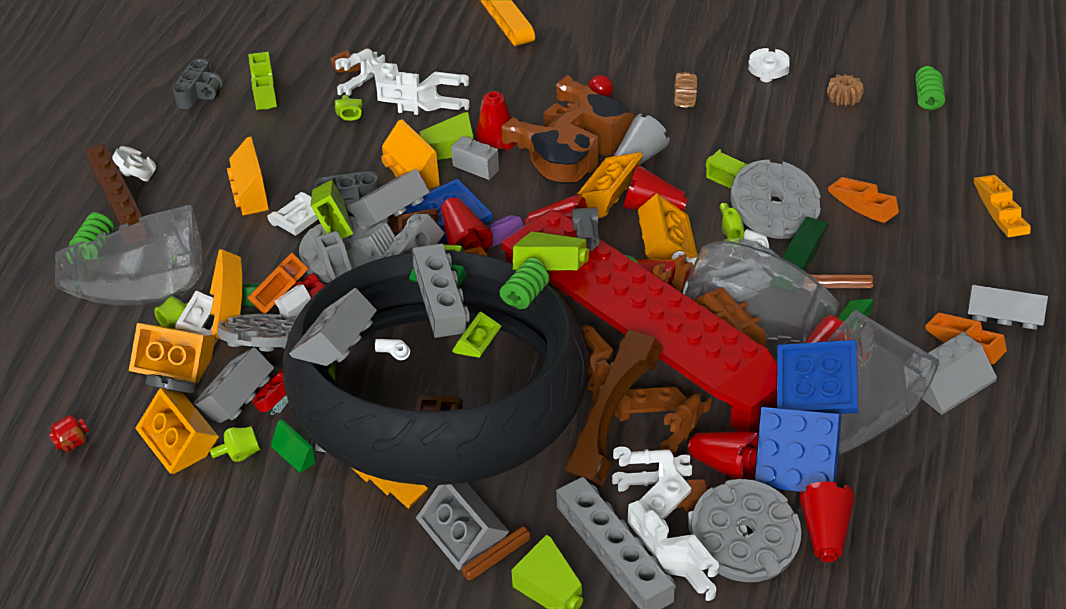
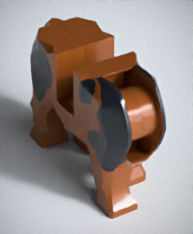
M567 75L556 85L557 100L572 103H568L567 107H563L558 103L549 107L544 112V126L520 122L513 117L502 126V142L505 144L517 142L518 148L529 149L532 163L539 174L546 180L555 183L573 184L580 182L589 173L597 170L598 153L606 157L614 156L635 115L619 102L593 92L588 85L579 84Z

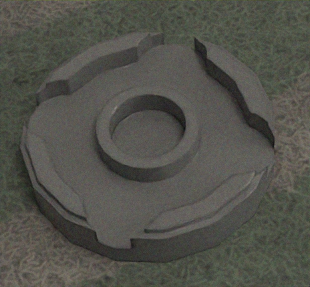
M148 374L145 380V384L187 393H194L196 384L191 381H182L156 374Z

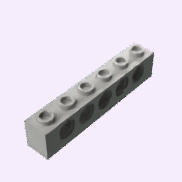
M581 477L556 490L557 508L639 609H662L674 602V589L676 586L673 578L661 570L657 559L645 551L641 540L630 533L626 522L623 519L619 520L614 514L610 503L603 501L593 484L590 485L584 477Z

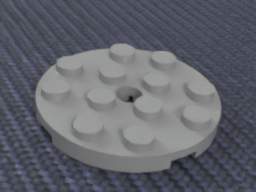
M770 160L752 162L738 172L731 187V203L733 208L739 212L743 223L753 231L767 237L777 239L793 238L806 216L817 219L821 211L819 200L821 196L813 180L805 172L786 162L782 164L771 163ZM771 196L778 197L781 201H771Z
M349 217L353 234L342 239L345 249H349L346 252L353 269L370 262V258L362 252L361 243L358 242V239L375 227L376 224L367 227L358 218ZM320 223L310 229L302 239L299 246L300 261L309 268L306 271L309 275L313 273L319 281L329 283L330 280L318 260L315 237L327 234Z
M279 314L233 316L228 318V323H225V321L218 323V336L221 340L227 341L228 346L232 347L242 345L259 347L260 351H273L274 347H283L285 349L288 334L297 317L283 320V315Z
M734 479L728 480L725 484L715 488L711 487L698 500L691 518L690 533L691 535L694 534L711 556L718 561V574L740 582H760L782 573L794 560L801 541V525L798 515L793 512L787 503L786 497L771 486L754 480ZM742 525L749 526L753 533L743 536L738 527Z

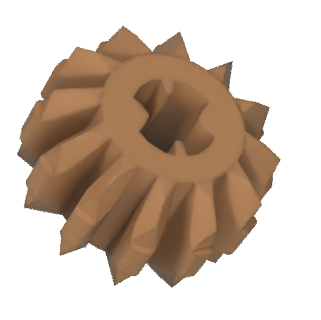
M690 72L677 73L674 88V104L681 108L693 107L696 102L697 77Z
M836 75L835 78L830 79L827 94L830 102L836 103L837 106H854L855 103L860 102L864 87L863 83L860 82V78H854V75Z

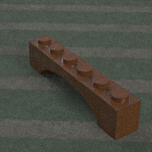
M106 144L96 145L84 150L90 171L95 181L100 184L108 200L126 245L148 238L143 217Z
M628 330L626 336L621 340L619 352L615 360L610 364L606 381L599 389L598 399L594 407L589 411L586 426L578 436V444L567 461L566 471L575 479L584 477L589 484L600 488L603 487L612 466L607 460V439L613 416L620 401L632 384L647 370L654 371L664 348L655 337Z

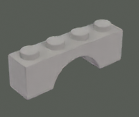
M337 231L315 237L318 260L330 281L352 269L345 245Z

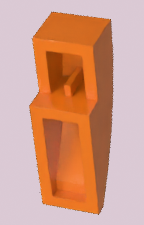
M841 177L828 187V191L839 201L873 220L886 223L899 213L896 196L878 193L876 184Z
M290 253L250 294L248 299L263 314H266L275 304V300L284 295L309 268L293 253Z
M938 312L925 325L928 332L944 343L962 332L966 333L982 345L990 364L993 365L1007 351L1004 335L982 330L981 322Z

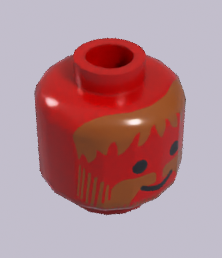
M68 415L53 423L51 426L52 432L48 434L58 451L62 449L65 452H70L86 443L87 437L85 433L89 429L82 418L77 420L75 416Z

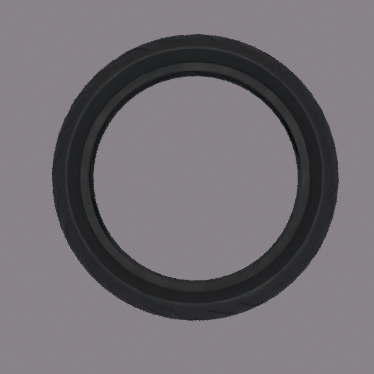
M445 251L450 253L453 265L463 266L466 271L465 279L459 288L462 289L464 301L462 305L463 307L467 306L469 311V322L472 323L481 311L501 325L499 330L510 333L529 343L538 353L544 365L536 378L527 387L488 404L445 411H414L382 406L355 397L342 389L328 372L331 363L324 366L292 358L289 354L323 310L354 288H357L377 310L371 317L372 324L365 331L359 333L362 337L396 325L429 321L418 282L409 280L413 269V252L370 261L341 274L326 284L308 301L297 316L288 334L283 355V381L287 399L303 430L320 448L343 464L370 476L406 484L449 485L477 481L507 472L529 461L551 445L573 419L583 398L588 377V351L578 319L566 301L547 284L527 308H515L506 304L500 297L501 287L516 272V270H513V264L480 254Z

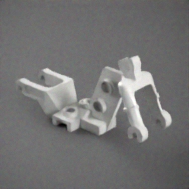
M364 49L357 54L354 53L348 59L340 58L335 61L336 69L339 70L341 67H344L345 71L355 64L361 63V74L344 84L338 85V95L346 92V95L350 96L352 89L360 87L364 82L375 76L378 101L398 103L399 113H402L404 110L412 111L414 115H418L420 108L425 111H433L439 108L459 110L461 107H464L465 110L470 108L468 99L444 97L437 93L438 84L458 86L460 83H464V86H468L469 77L467 75L434 72L419 84V74L398 72L397 64L385 63V55L377 57V52H372L370 49Z
M626 447L615 448L613 450V458H619L620 466L659 462V470L656 472H617L612 475V484H618L619 492L627 490L630 485L648 486V484H655L639 501H635L628 506V524L642 540L645 551L652 553L664 573L687 578L697 593L706 592L705 599L707 601L714 599L716 596V586L708 577H714L718 574V561L711 556L694 534L667 538L669 528L664 519L691 493V487L682 477L692 475L690 455L674 457L668 449L653 451L645 449L644 451L631 452ZM708 569V577L702 570Z

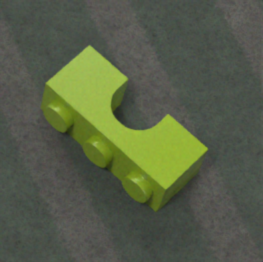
M269 51L248 54L256 110L277 107Z

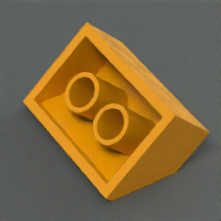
M403 119L399 120L382 145L383 155L381 158L384 166L389 167L396 178L417 169L429 191L439 187L436 151Z
M247 137L229 158L231 167L227 168L232 193L235 194L233 195L236 208L241 207L242 215L269 210L252 137Z
M641 152L605 158L577 193L582 194V197L585 198L588 208H597L598 218L607 215L612 205L619 200L622 192L629 187L635 169L641 162L643 156Z
M657 193L638 209L645 254L649 259H672V255L677 251H683L690 259L698 257L688 214Z
M137 323L129 371L147 375H162L197 384L212 360L216 336L154 324Z
M164 388L158 390L135 428L171 474H175L205 458L219 437L184 393Z

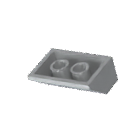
M415 169L393 179L346 206V208L369 227L374 224L378 225L388 222V216L392 214L396 217L407 211L405 206L409 204L415 206L424 201L423 196L428 194L429 190L418 170Z
M972 285L967 315H972V320L987 322V318L997 319V324L1012 326L1013 321L1022 323V328L1037 330V325H1044L1048 296Z
M354 288L323 310L289 354L292 358L324 366L329 365L335 360L341 362L350 353L348 348L356 344L362 337L359 333L365 331L372 324L371 317L377 310L357 288Z
M962 332L909 364L906 387L943 415L997 380V376L982 345Z
M252 347L232 359L192 404L205 418L218 423H222L227 419L232 421L242 412L240 408L242 404H247L256 395L255 389L262 387L270 379L268 374L274 367L255 347Z
M467 482L438 485L416 517L418 522L458 570H461L462 566L502 540L509 532Z

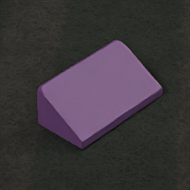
M509 215L486 225L493 234V244L490 248L501 244L505 237L522 227L521 217Z

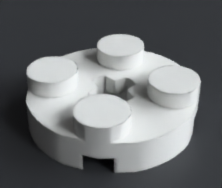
M769 48L756 50L750 55L748 70L753 75L760 77L761 81L770 82L772 79L789 73V56L778 49H775V52H769Z
M120 146L119 150L117 148L112 156L115 164L119 166V172L125 176L133 175L147 182L156 169L155 163L149 157L145 160L140 156V151L130 147Z

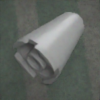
M638 114L633 119L614 156L641 152L643 156L639 165L665 149L670 142V138L666 139L664 134L666 129L649 115L641 117L642 114Z

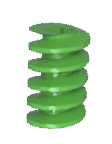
M931 66L919 69L915 76L919 106L927 110L940 108L945 103L942 74Z
M92 212L89 214L69 243L71 252L79 259H88L89 257L96 256L102 244L105 243L106 238L109 237L110 232L113 231V222L101 213Z
M536 258L527 259L505 285L501 287V299L506 304L515 308H527L549 282V275L544 265Z

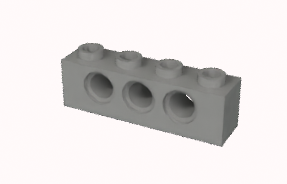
M414 214L407 220V225L396 235L393 244L382 254L381 258L410 253L416 247L436 245L444 235V232L429 214Z
M443 244L413 248V269L435 338L465 333L466 322H469L468 308L462 305L464 301L462 289H457L456 271H451L450 253L445 252Z

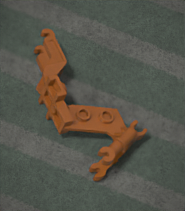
M685 254L676 258L674 280H672V287L683 293V289L686 287V273L693 268L692 262L685 264L687 258ZM664 263L656 265L653 268V274L668 283L672 272H663ZM723 286L693 299V301L766 348L765 330L758 326L761 318L759 316L752 317L746 310L749 306L747 302L738 305Z
M582 326L581 329L585 342L594 351L593 354L588 351V373L591 377L587 384V389L593 391L592 401L596 403L599 389L605 383L609 374L613 349L593 327ZM677 387L631 389L623 396L614 415L620 421L629 419L630 413L675 412L664 416V425H670V431L674 433L667 440L661 442L660 450L668 449L676 457L678 446L689 438V434L697 426L698 418L704 412H708L711 409L712 398L709 397L707 401L701 402V393L697 392L687 399Z

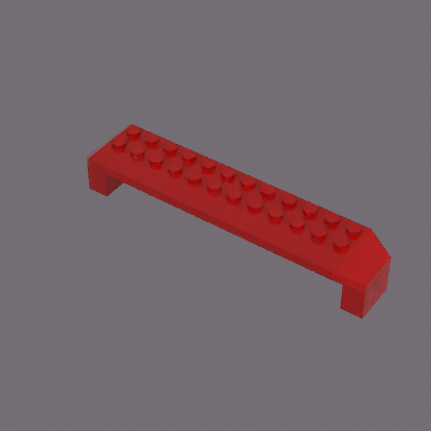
M552 209L505 237L501 245L506 255V262L513 264V246L531 231L577 238L576 230H573L572 220ZM599 239V246H596L593 251H589L588 261L578 270H547L549 283L624 335L627 334L628 330L655 337L664 347L659 359L714 397L731 405L730 426L737 431L758 433L760 429L761 407L777 408V364L767 348L601 239Z

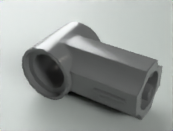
M597 208L572 209L573 230H576L577 238L587 239L586 248L589 251H593L596 246H599Z

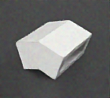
M297 285L276 299L275 303L279 308L280 315H283L285 320H289L299 315L311 297L304 285Z

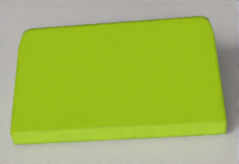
M480 311L459 339L452 352L479 358L497 334L501 325Z

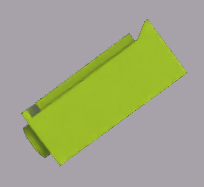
M719 149L706 161V178L731 189L738 172L748 164L721 153Z

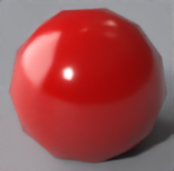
M596 75L588 83L590 89L597 94L610 97L613 93L614 86L611 79L607 76Z

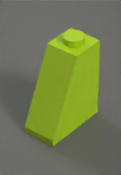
M468 112L420 131V137L436 151L437 160L452 158L451 147L462 136L469 137L472 141L474 140Z
M333 180L313 189L310 206L326 233L337 231L341 239L352 235L353 230L343 197Z
M531 231L513 246V270H518L529 258L539 260L546 270H578L589 258V249L586 248L587 239Z
M548 535L511 570L513 587L547 609H579L583 603L582 584Z

